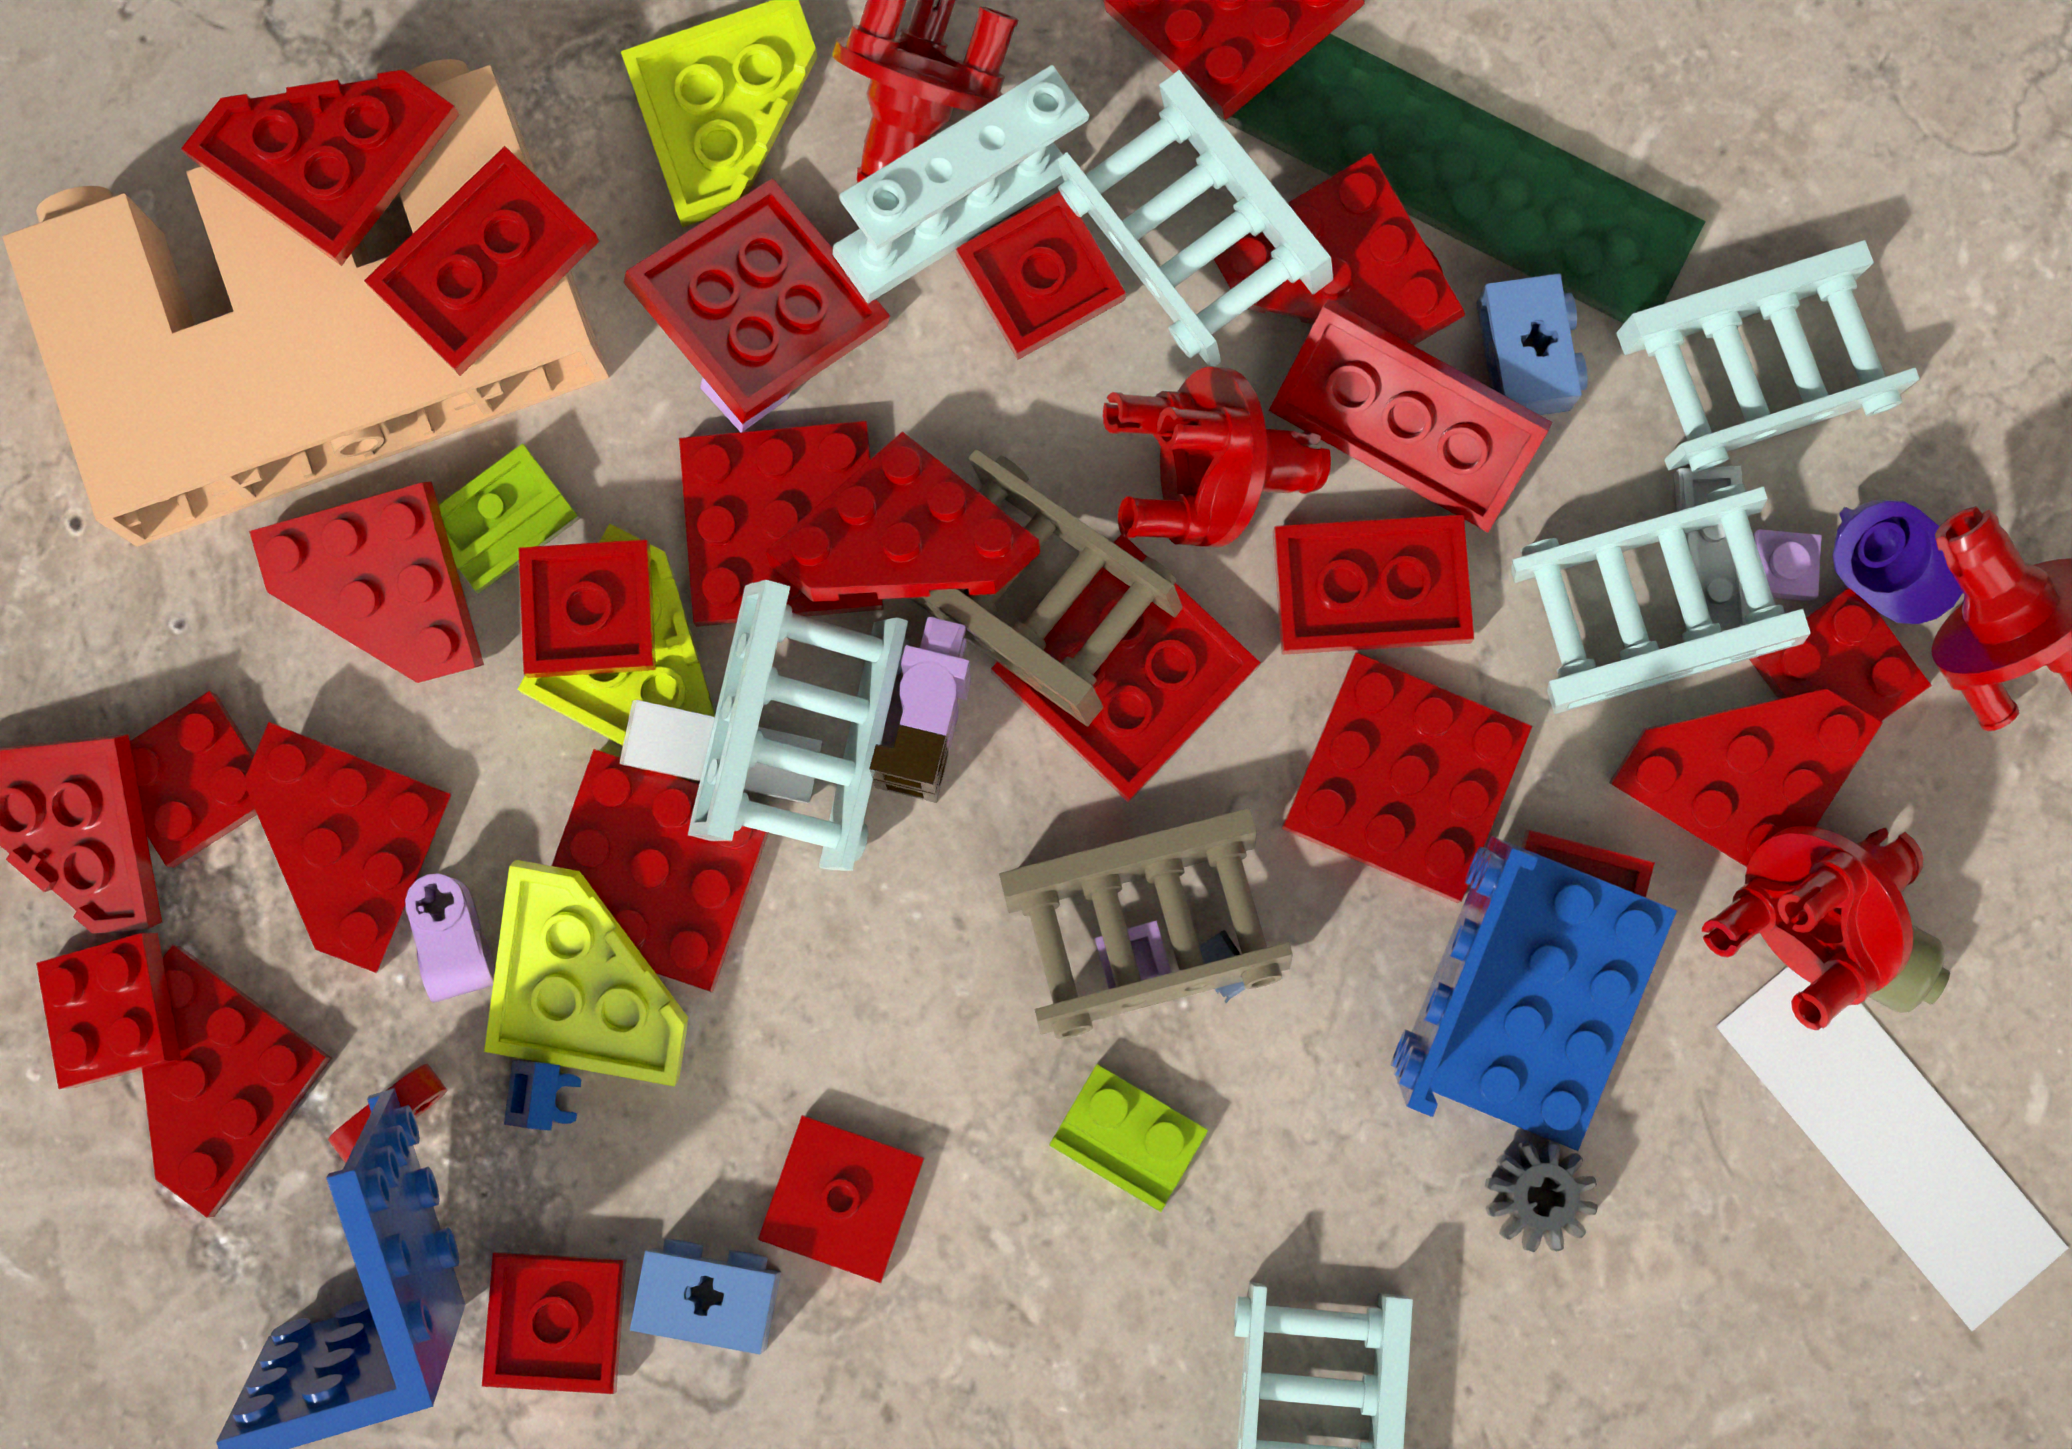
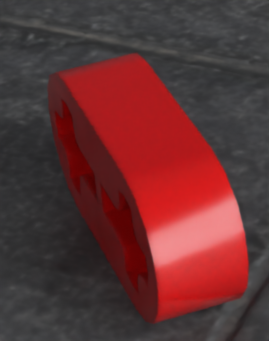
M428 1063L414 1069L387 1089L395 1088L400 1106L409 1105L415 1118L428 1110L448 1091ZM369 1104L342 1124L328 1138V1141L345 1163L371 1114Z

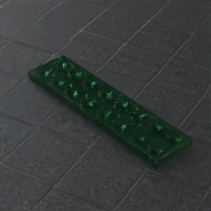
M1331 33L1226 121L1211 108L1221 121L1330 176L1337 174L1372 153L1408 215L1531 277L1561 274L1564 293L1571 292L1574 299L1622 323H1625L1633 313L1664 304L1706 222Z

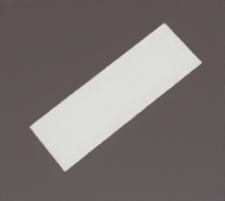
M1787 966L1716 1026L1717 1029L1971 1331L1975 1330L2067 1251L2069 1247L1862 1003L1848 1005L1824 1029L1812 1030L1801 1024L1792 1011L1791 1001L1794 995L1802 992L1811 983Z

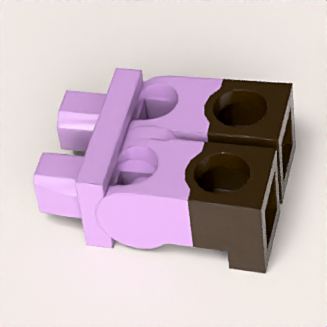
M928 617L920 648L905 646L901 662L903 678L900 682L899 693L903 713L894 748L875 745L869 768L875 788L937 803L958 720V698L967 700L971 684L970 662L963 659L967 645V639L964 638L966 626Z

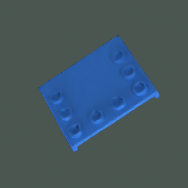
M1491 836L1487 848L1480 846L1472 860L1465 883L1470 885V890L1412 1032L1405 1029L1395 1049L1391 1066L1395 1068L1394 1075L1408 1108L1433 1117L1438 1106L1433 1094L1434 1092L1579 1151L1677 910Z
M395 1088L369 1095L367 1100L371 1114L344 1168L329 1173L326 1177L367 1300L351 1303L338 1310L335 1317L311 1324L308 1318H301L289 1321L275 1328L271 1332V1336H268L216 1441L218 1449H291L434 1406L466 1304L453 1268L459 1266V1253L454 1235L449 1227L440 1228L434 1206L439 1205L440 1202L436 1179L430 1167H420L413 1146L419 1144L420 1141L416 1118L409 1105L400 1106Z

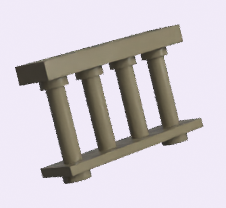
M975 449L968 459L980 482L983 484V487L978 492L997 507L1006 500L1032 519L1025 526V529L1039 539L1040 548L1054 533L1081 553L1024 623L1017 621L1012 628L994 616L998 611L995 604L1022 570L996 594L969 595V589H966L963 593L958 589L930 590V597H914L910 599L937 619L966 626L965 639L1088 727L1103 708L1093 688L1094 683L1097 681L1093 674L1151 602L1173 617L1178 615L1183 607L1174 587L1176 578L1167 568L1150 557H1146L1141 563L1028 485V476L1008 458L1000 455L996 461H993L978 449ZM1103 567L1129 585L1130 588L1074 658L1066 656L1060 663L1043 651L1047 646L1043 639Z
M1250 808L999 873L1008 912L1012 913L1022 910L1024 916H1030L1053 1001L1051 1005L1035 1009L1041 1035L1054 1031L1055 1038L1057 1039L1070 1038L1092 1030V1021L1239 982H1243L1246 989H1254L1273 984L1283 978L1281 971L1288 970L1291 967L1293 953L1290 943L1287 942L1267 948L1242 860L1247 857L1246 851L1255 849L1257 831ZM1209 861L1210 867H1217L1242 954L1204 964L1180 876L1185 873L1184 867ZM1146 877L1148 883L1155 884L1179 971L1141 981L1117 893L1122 890L1123 883ZM1084 894L1085 899L1093 900L1116 988L1078 997L1055 909L1060 906L1059 900Z

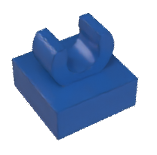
M512 1060L504 1125L551 1131L552 1122L560 1124L575 1122L577 1113L557 1108L555 1104L556 1092L564 1086L581 1087L582 1080L573 1074L559 1073L560 1065Z

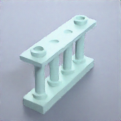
M1054 66L1047 67L840 193L839 200L860 229L835 243L832 255L865 301L870 303L954 251L957 247L970 241L1062 184L1064 179L1057 159L1063 154L1054 141L1088 121V112Z
M1178 70L1159 84L1164 109L1159 112L1161 119L1087 174L1083 173L1068 152H1066L1057 159L1064 179V183L1059 185L1058 189L1078 217L1083 216L1087 212L1170 316L1174 323L1168 329L1182 351L1189 358L1199 353L1209 367H1215L1221 363L1217 341L1212 334L1287 279L1291 283L1301 279L1310 292L1315 294L1333 280L1331 256L1181 71ZM1188 139L1200 154L1196 158L1198 165L1121 221L1101 194L1176 140L1181 144ZM1225 185L1238 201L1233 205L1235 212L1158 268L1138 240L1213 186L1218 190ZM1263 232L1276 248L1271 252L1273 259L1196 315L1175 287L1248 233L1256 236Z
M1865 240L1633 313L1621 326L1616 334L1624 355L1646 349L1649 357H1656L1687 438L1686 442L1681 443L1664 459L1668 471L1690 464L1693 473L1704 471L1729 459L1728 451L1863 408L1866 416H1872L1892 409L1903 402L1900 394L1920 379L1917 370L1912 368L1894 375L1885 376L1853 294V290L1857 288L1855 280L1874 264ZM1819 294L1821 301L1829 302L1861 384L1860 386L1829 396L1795 311L1800 306V299ZM1760 312L1764 320L1771 319L1803 401L1801 405L1770 414L1738 331V327L1742 325L1741 318ZM1704 331L1706 338L1714 339L1745 419V423L1712 433L1679 347L1684 343V336Z
M1744 484L1730 485L1709 493L1706 496L1708 503L1561 546H1559L1557 538H1550L1534 542L1520 550L1522 557L1512 559L1511 573L1514 583L1536 578L1562 667L1557 669L1559 678L1549 681L1547 688L1554 714L1797 646L1805 642L1811 633L1804 611L1800 609L1785 614L1783 605H1775L1747 517L1762 511L1768 499L1764 487L1746 492ZM1721 523L1750 611L1745 616L1747 625L1723 632L1719 623H1712L1685 537L1686 533ZM1655 542H1660L1687 631L1682 634L1684 643L1660 650L1657 641L1649 640L1622 553ZM1593 560H1598L1625 648L1619 652L1621 661L1596 667L1594 659H1587L1560 571Z
M769 580L745 585L688 835L710 841H732L734 831H738L742 826L823 846L819 868L853 871L854 862L860 859L867 843L868 828L863 822L873 781L869 768L875 745H881L896 675L902 672L901 662L905 646H909V641L905 638L908 620L896 617L874 622L871 635L792 613L791 606L786 604L790 586ZM784 638H789L865 660L857 697L778 675L777 669L772 667L777 642L780 643ZM773 700L851 721L843 759L763 738V732L758 730L763 705H767ZM756 763L836 783L837 788L829 821L749 801L748 794L743 793L748 769L754 767Z
M1249 1282L1248 1297L1237 1296L1234 1315V1336L1245 1337L1237 1449H1403L1413 1299L1404 1295L1378 1293V1308L1368 1307L1366 1314L1267 1306V1287L1262 1283ZM1264 1332L1365 1341L1366 1348H1375L1373 1375L1363 1374L1362 1381L1263 1373L1261 1372ZM1259 1399L1360 1408L1361 1415H1370L1369 1442H1359L1357 1448L1256 1440Z

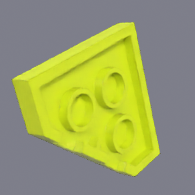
M771 0L621 51L682 228L710 218L748 194L818 57L799 0Z
M609 523L599 542L641 539ZM651 544L656 670L527 678L524 676L517 689L522 694L622 746L633 700L715 717V710L669 558L664 551Z
M515 860L509 866L484 1052L675 1087L680 1079L689 1017L580 871Z

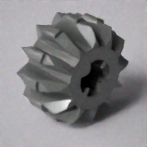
M1525 1141L1519 1143L1518 1153L1522 1166L1512 1157L1502 1154L1497 1158L1496 1162L1499 1168L1509 1177L1506 1181L1499 1178L1486 1179L1485 1187L1487 1189L1503 1192L1502 1201L1492 1202L1486 1206L1487 1214L1495 1217L1509 1213L1510 1217L1501 1226L1499 1234L1504 1239L1510 1240L1524 1229L1522 1236L1524 1250L1535 1252L1544 1235L1550 1250L1561 1251L1564 1249L1561 1227L1570 1235L1582 1238L1586 1234V1230L1583 1224L1574 1217L1577 1212L1588 1215H1595L1597 1213V1204L1591 1201L1580 1200V1192L1596 1187V1179L1593 1176H1581L1574 1179L1572 1176L1581 1167L1583 1158L1578 1153H1571L1559 1163L1560 1145L1558 1142L1547 1141L1542 1148L1540 1158L1532 1142ZM1544 1179H1546L1549 1184L1545 1187V1190L1554 1191V1202L1552 1206L1541 1205L1538 1214H1536L1532 1209L1537 1206V1203L1528 1201L1527 1193L1530 1187H1541Z

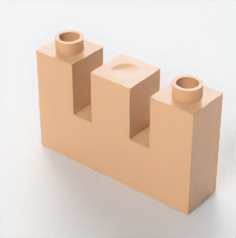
M443 59L422 64L407 72L452 103L460 114L399 192L413 233L504 146L537 176L514 110L491 65L469 71L467 64L463 61ZM202 166L186 171L234 311L197 325L194 323L164 233L125 193L113 197L109 189L100 186H80L60 191L49 196L38 205L36 213L40 223L2 236L95 519L136 547L610 378L571 270L476 362L459 376L364 282L388 257L371 263L362 239L345 263L340 266Z

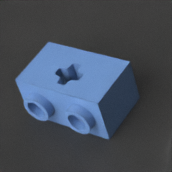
M1561 274L1485 284L1476 301L1490 387L1539 415L1570 411L1581 397V390L1587 389L1588 375L1583 354L1581 352L1574 353L1570 330L1576 329L1577 310L1573 294L1571 292L1564 293ZM1527 338H1532L1535 347L1546 348L1542 357L1536 356L1534 347H1523Z
M665 1239L663 1250L653 1248L645 1251L630 1331L759 1355L767 1350L781 1271L766 1269L768 1257L729 1250L727 1261L702 1257L704 1245L675 1239ZM709 1276L714 1278L713 1289L723 1292V1301L711 1305L707 1312L702 1310V1299L692 1295V1288L705 1283Z

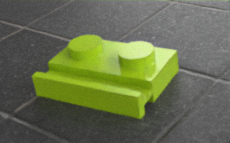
M523 443L439 504L455 565L478 594L519 565V547L544 546L580 520Z
M1096 1064L1049 1146L1159 1212H1162L1208 1130Z

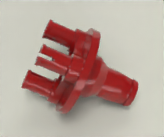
M867 0L860 24L852 25L849 37H838L832 52V57L836 61L870 78L866 94L872 118L864 140L861 167H857V183L931 139L933 133L950 121L953 108L975 112L1003 95L1000 91L1005 76L1000 71L1015 26L1017 27L1019 22L1017 18L992 8L980 6L978 10L979 15L964 60L956 61L947 55L946 49L948 45L943 42L956 0H938L936 6H933L935 0H917L908 29H901L898 39L895 36L907 0Z
M1211 366L1201 368L1185 380L1178 392L1161 391L1156 396L1127 395L1120 392H1112L1107 396L1109 403H1104L1103 424L1109 433L1153 434L1161 446L1160 480L1163 499H1140L1126 496L1122 500L1118 510V527L1121 535L1127 538H1169L1175 545L1222 547L1233 542L1245 530L1255 513L1262 492L1293 493L1299 491L1302 494L1315 492L1324 486L1330 473V449L1309 447L1310 445H1317L1320 442L1321 436L1307 431L1300 433L1291 430L1266 429L1263 411L1255 390L1241 373L1231 368Z
M1975 506L1962 510L1948 518L1938 527L1935 533V540L1938 551H1943L1947 566L1964 593V601L1938 630L1932 643V657L1951 688L1961 690L1977 716L1981 728L1985 731H1995L2013 722L2020 711L2002 682L2018 678L2043 666H2047L2053 673L2061 675L2072 694V559H2056L2034 565L2024 562L2010 536L1999 524V518L1990 509L1982 513Z
M1795 826L1783 829L1767 839L1754 851L1747 865L1745 885L1736 891L1733 896V902L1728 907L1704 923L1702 932L1709 934L1704 935L1703 940L1715 954L1729 958L1735 955L1750 939L1760 933L1768 946L1784 964L1811 983L1802 992H1798L1793 996L1791 1006L1795 1017L1809 1029H1824L1848 1005L1862 1003L1871 994L1887 986L1906 967L1913 947V928L1908 907L1901 893L1907 885L1914 883L1923 868L1924 858L1921 848L1906 832L1900 834L1896 840L1888 845L1880 846V843L1888 838L1889 832L1886 827L1870 833L1865 840L1857 844L1840 834L1823 828Z

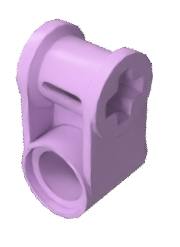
M439 873L427 874L417 879L408 890L405 899L406 912L417 947V960L421 978L431 1002H439L493 986L495 965L489 944L481 929L473 896L469 888L460 880ZM437 888L440 893L453 895L454 904L445 908L444 914L446 918L444 920L440 915L428 913L426 904L435 901V889Z

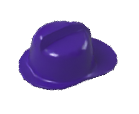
M1872 500L1857 506L1855 509L1844 507L1839 512L1842 522L1837 529L1832 555L1835 572L1846 586L1880 614L1897 623L1921 624L1939 618L1954 607L1963 591L1948 568L1943 551H1938L1935 533L1939 525L1919 508L1903 500Z

